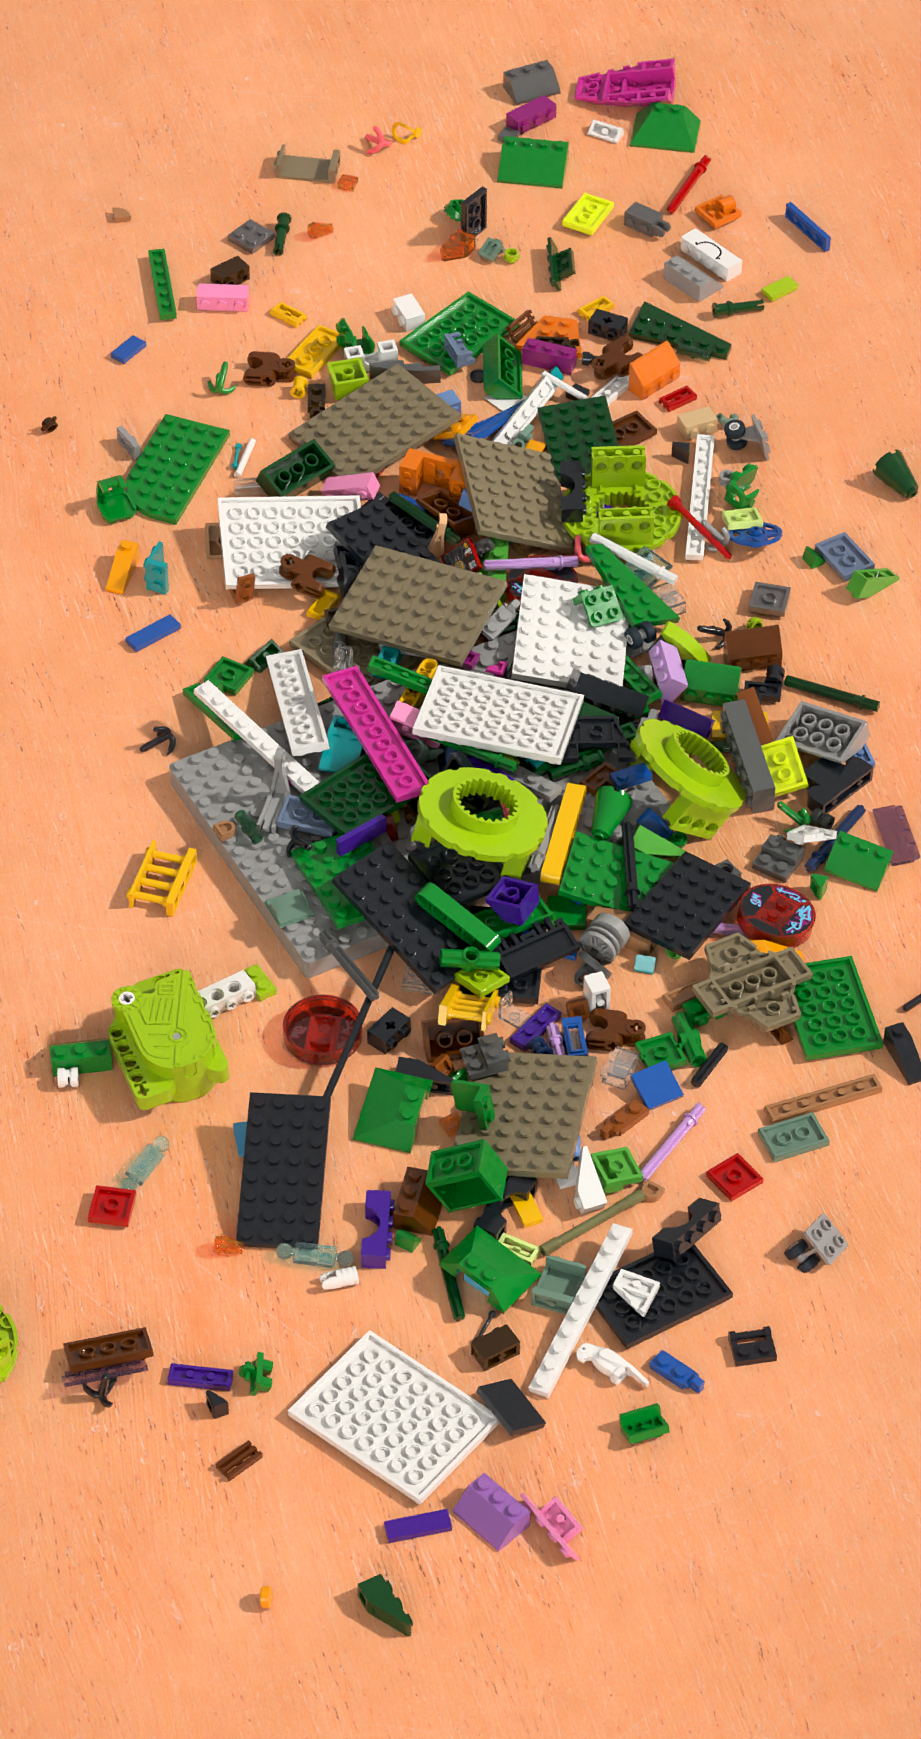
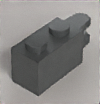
M638 202L633 203L624 212V225L647 236L663 237L665 232L671 229L670 224L663 220L662 213Z

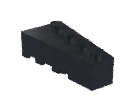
M573 668L566 686L568 691L584 695V699H590L594 705L600 707L602 704L608 705L609 710L617 713L619 710L625 711L626 716L634 719L636 716L642 717L649 696L644 693L619 686L608 680H602L589 673L585 674Z

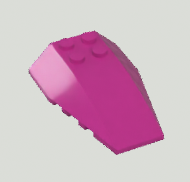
M675 59L643 61L637 63L638 66L630 67V65H626L621 70L614 71V69H610L605 74L600 75L598 72L578 77L575 100L623 107L648 106L653 102L672 104L676 88Z

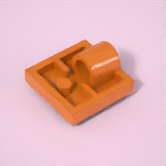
M721 194L695 206V212L714 229L740 218L742 214L736 207L735 199L731 195L724 197Z

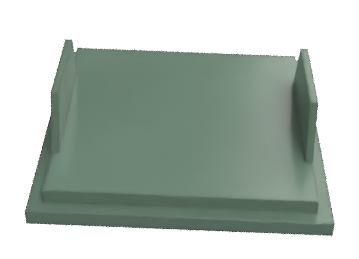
M299 889L264 901L265 906L280 929L315 916L306 896Z

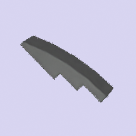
M403 360L369 363L370 379H374L398 363L423 384L441 383L440 365L422 367L421 362L404 364Z

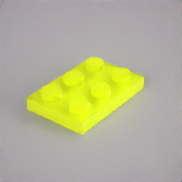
M584 193L562 220V226L592 236L614 208V202Z
M793 736L761 745L775 785V797L809 787Z

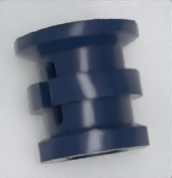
M541 1036L534 1037L528 1043L529 1049L534 1054H553L552 1048L548 1046Z

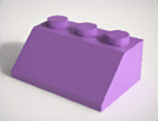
M483 1473L468 1485L453 1509L454 1514L498 1552L530 1526V1511L486 1473Z

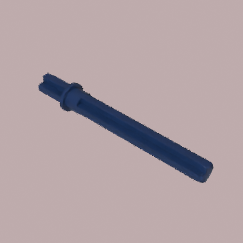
M856 805L835 829L837 836L840 831L848 833L866 812L863 805ZM836 839L826 840L817 851L812 853V857L804 865L807 868L806 871L814 872L820 864L826 861V857L830 854Z

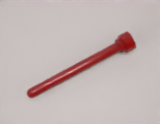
M674 495L667 502V506L671 510L678 511L726 559H731L732 554L682 506V499Z

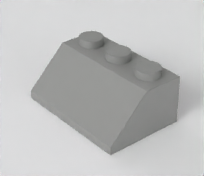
M677 255L664 263V279L698 302L723 288L721 283Z

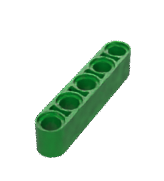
M428 882L415 895V901L423 909L471 947L478 949V951L493 952L501 943L500 937L435 884Z

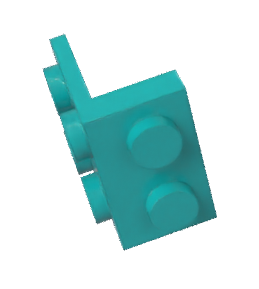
M159 541L156 546H153L149 557H146L144 560V581H146V589L167 594L169 591L168 563H164L163 542Z

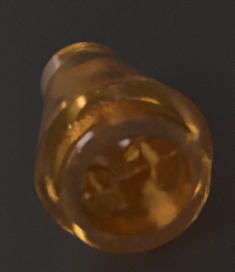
M312 222L307 227L308 235L315 239L333 233V225L331 223Z
M222 1234L220 1236L215 1235L213 1252H218V1255L243 1253L244 1241H239Z

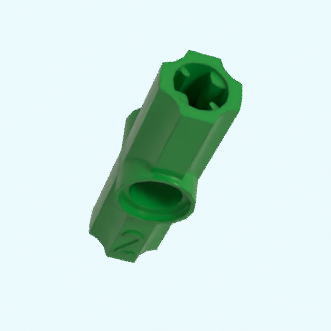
M467 947L464 950L441 949L439 965L441 967L461 968L466 972H472L475 969L499 970L500 954L499 952L478 951L475 947Z
M683 1011L677 1012L672 1017V1024L677 1033V1041L682 1044L690 1065L700 1067L707 1060L701 1045L700 1033L697 1028L694 1029L688 1013Z

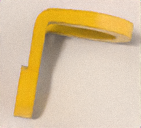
M403 122L394 123L392 126L394 139L404 145L413 137L419 138L423 131L420 127H416L413 130ZM400 125L411 131L412 134L407 139L400 138L396 133V128Z

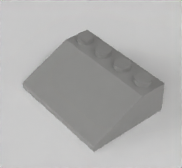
M801 701L775 741L793 736L797 750L842 764L862 749L870 734L867 721Z

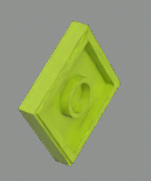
M475 969L472 972L460 970L454 974L455 981L480 998L510 981V976L500 969Z

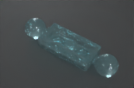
M158 1136L155 1138L153 1146L148 1144L126 1171L125 1175L129 1178L121 1181L120 1188L136 1190V1183L140 1186L143 1185L165 1155L161 1152L169 1148V1140L166 1137Z
M296 1242L295 1248H292L287 1243H282L276 1249L277 1256L280 1259L286 1260L293 1256V1263L334 1268L335 1262H339L343 1267H348L354 1262V1256L350 1251L344 1250L338 1254L336 1246Z

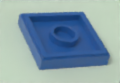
M666 1060L630 1075V1079L644 1106L649 1111L684 1096Z

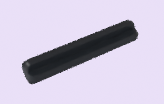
M723 1042L717 1045L693 1076L692 1085L698 1088L703 1084L727 1053V1045Z

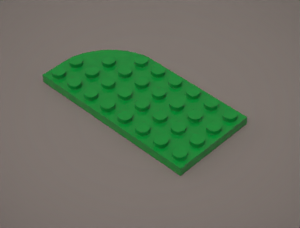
M165 414L126 479L127 492L132 496L137 511L151 519L177 525L230 437V430Z

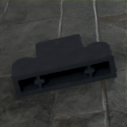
M859 757L849 758L846 761V765L825 758H820L817 762L812 763L804 771L809 787H806L808 790V809L813 812L816 808H820L825 814L830 813L872 780L874 767Z

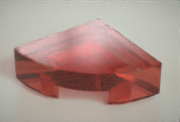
M390 814L386 817V832L390 840L394 842L398 840V832L394 818Z

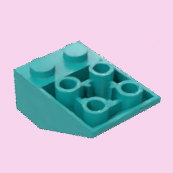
M334 715L327 734L330 749L322 752L318 770L331 773L339 771L361 757L365 751L345 717Z

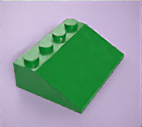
M504 136L497 182L563 188L569 159V142Z

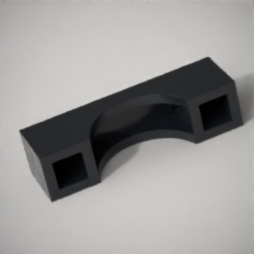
M560 461L561 487L572 491L569 495L561 497L562 523L583 522V515H587L586 504H583L586 503V492H582L586 491V480H582L585 479V468H582L581 461Z
M508 1176L506 1178L503 1200L487 1204L481 1217L476 1218L473 1227L479 1226L498 1241L507 1230V1220L502 1216V1213L508 1207L513 1206L510 1196L515 1195L528 1201L529 1192L532 1197L537 1192V1178Z
M703 1198L695 1200L687 1207L689 1222L678 1227L663 1228L652 1237L654 1255L672 1261L679 1258L721 1221L719 1203Z

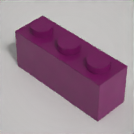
M543 95L506 113V127L520 131L521 135L556 118V104Z
M527 338L522 348V364L551 370L557 366L561 373L571 375L576 366L577 349L532 338Z

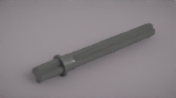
M327 930L320 932L319 939L325 945L326 951L336 958L371 1001L378 999L379 992L342 949L340 942L334 939Z

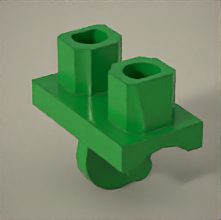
M257 1352L256 1360L252 1361V1363L246 1361L245 1365L240 1366L238 1370L239 1376L244 1378L245 1382L250 1381V1395L256 1396L259 1390L269 1392L272 1387V1378L264 1377L263 1374H271L273 1361L263 1359L264 1353Z

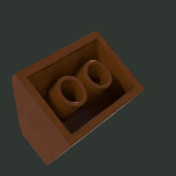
M438 490L416 498V502L422 510L438 522L439 513L447 514L446 527L451 528L461 538L474 534L475 522L472 512L461 507L457 500L444 491Z
M779 625L725 632L723 651L725 665L741 667V671L768 668L773 664L782 666L783 652Z
M452 1018L448 1020L446 1025H438V1019L421 1021L427 1062L434 1061L441 1054H447L449 1059L462 1058L459 1049L478 1044L477 1038L484 1036V1031H481L482 1022Z
M407 1166L393 1212V1229L433 1236L432 1229L436 1228L442 1203L425 1184L428 1170Z

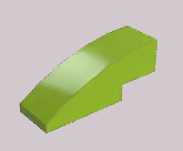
M666 622L661 635L666 643L677 647L681 660L691 659L710 662V655L698 641L674 623Z

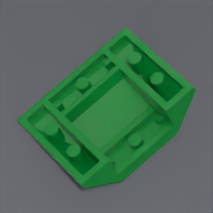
M653 102L636 114L630 146L695 153L701 120L684 105Z
M375 1067L353 1140L411 1153L416 1138L415 1128L424 1099L428 1100L433 1080Z
M476 1226L439 1263V1266L452 1276L456 1277L462 1271L490 1293L487 1302L503 1314L542 1275L479 1226Z

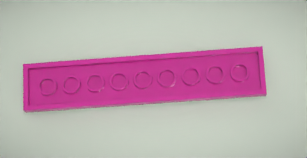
M358 666L323 675V683L396 803L420 796L422 787L427 785L428 780Z

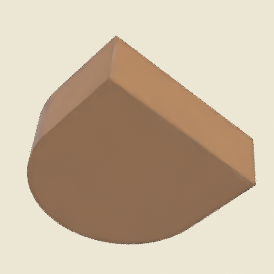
M221 821L213 824V830L221 841L232 838L236 833L235 824L231 821Z
M647 1179L641 1187V1191L645 1195L644 1201L648 1203L658 1201L665 1193V1188Z

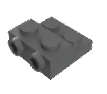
M771 834L762 845V851L753 861L752 869L786 883L803 861L805 849L801 844L786 841L782 835L775 836Z
M497 1033L477 1038L478 1044L459 1049L470 1081L509 1070L507 1063L511 1061L508 1050L503 1051L505 1043L503 1037H498Z

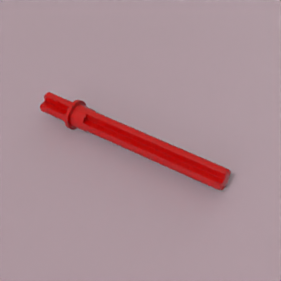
M704 155L694 165L692 173L668 205L667 211L670 214L677 210L699 177L707 171L706 167L711 162V158H708L707 155Z

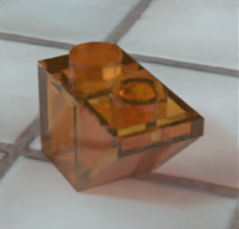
M458 229L450 236L446 243L442 244L440 249L441 260L450 261L467 258L476 248V235Z

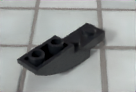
M335 545L333 551L339 572L337 583L343 601L360 573V563L344 546Z

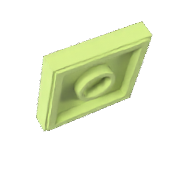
M756 507L721 511V517L728 530L747 529L753 526L763 527V520Z

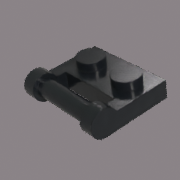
M765 1326L763 1329L737 1333L735 1331L728 1332V1340L735 1367L777 1361V1353L770 1326ZM764 1337L763 1341L737 1344V1341Z

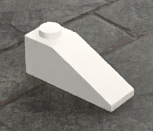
M587 1146L582 1148L579 1155L575 1198H573L575 1208L580 1210L581 1215L603 1209L607 1204Z

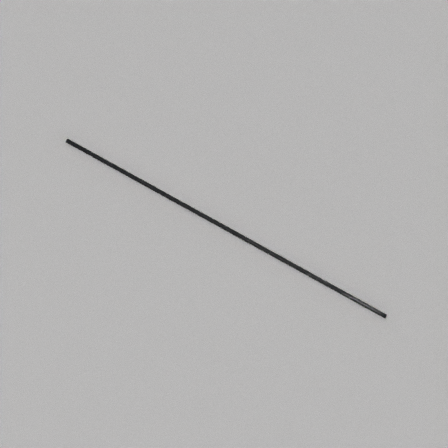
M513 661L505 679L513 680L511 679ZM389 945L372 982V985L377 990L394 953V950ZM367 996L323 1096H332L373 1002Z

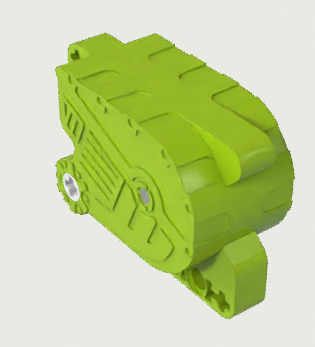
M174 969L137 982L134 986L120 987L113 992L111 1003L114 1020L108 1029L110 1046L139 1109L149 1110L170 1101L189 1102L205 1096L216 1083L228 1081L230 1077L228 1061L218 1042L212 1019L204 1006L200 993L196 989L190 971Z

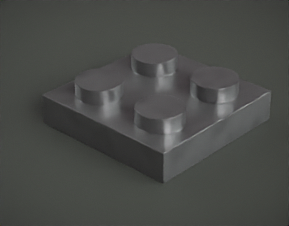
M251 219L228 235V241L251 254H254L275 238L274 232Z
M755 582L749 604V612L784 617L791 587Z

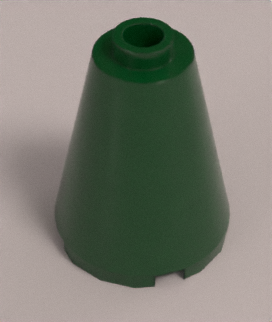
M898 449L893 454L891 452L886 453L876 462V469L872 470L873 474L904 498H913L918 493L919 486L903 453Z

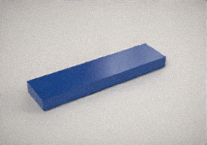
M792 202L786 203L785 217L824 252L829 251L831 237Z

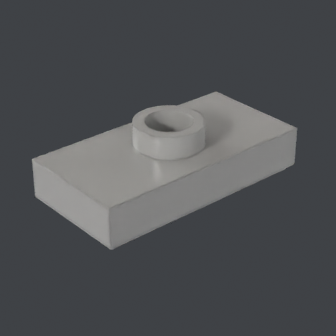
M123 426L117 427V441L134 460H137L140 456V445L135 437L131 436Z

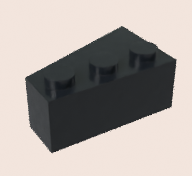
M459 750L451 754L443 771L449 769L458 770L462 767L475 768V766ZM469 793L467 797L463 795V798L459 799L461 803L477 813L491 810L496 802L493 796L486 797L485 794L479 796L478 793H475V795Z

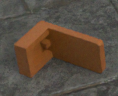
M254 573L238 577L236 589H229L236 603L253 599Z

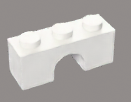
M394 339L377 342V349L371 354H364L361 345L344 348V360L361 357L365 370L369 371V363L398 360V349Z

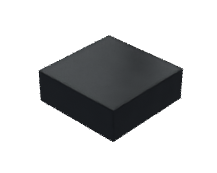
M575 383L572 386L587 396L590 394L589 389ZM566 392L567 398L573 401L580 400Z

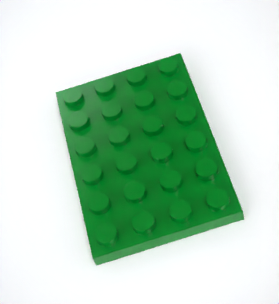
M468 291L399 340L401 347L432 366L440 365L441 371L451 376L462 367L457 368L444 348V334L459 332L461 336L455 337L454 340L462 339L467 350L473 352L471 356L476 358L483 353V344L496 334H499L502 338L508 335L506 327L516 319Z
M576 831L557 895L594 907L602 906L633 912L627 907V897L624 894L626 880L623 846ZM635 850L637 885L640 890L638 899L640 904L674 863Z
M340 834L312 843L310 851L301 847L291 850L292 859L337 929L366 919L335 887L332 879L376 850L372 843L368 841L340 857L336 851V839L342 836Z
M846 956L805 963L813 973L812 979L795 986L793 995L796 996L801 1017L799 1020L794 1021L793 1024L806 1061L882 1049L884 1043L853 957Z

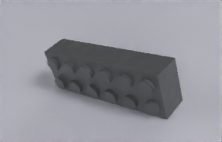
M742 699L723 703V711L720 712L722 720L720 729L722 734L725 733L726 735L725 744L731 750V762L735 763V773L741 779L740 783L746 794L747 808L750 807L752 814L774 810L775 785L746 701Z

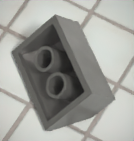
M548 60L503 72V88L516 105L528 103L543 95L549 97L561 92L555 70Z

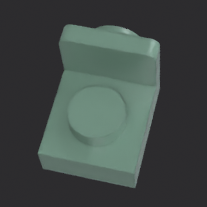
M488 237L479 250L478 255L493 263L500 252H505L503 243L499 239Z

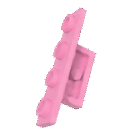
M522 1493L520 1495L524 1500L522 1505L530 1513L533 1511L537 1515L534 1519L542 1528L546 1526L549 1530L547 1535L554 1543L559 1542L561 1544L560 1551L567 1558L571 1556L577 1561L580 1557L568 1543L584 1529L556 1496L540 1510L525 1493Z

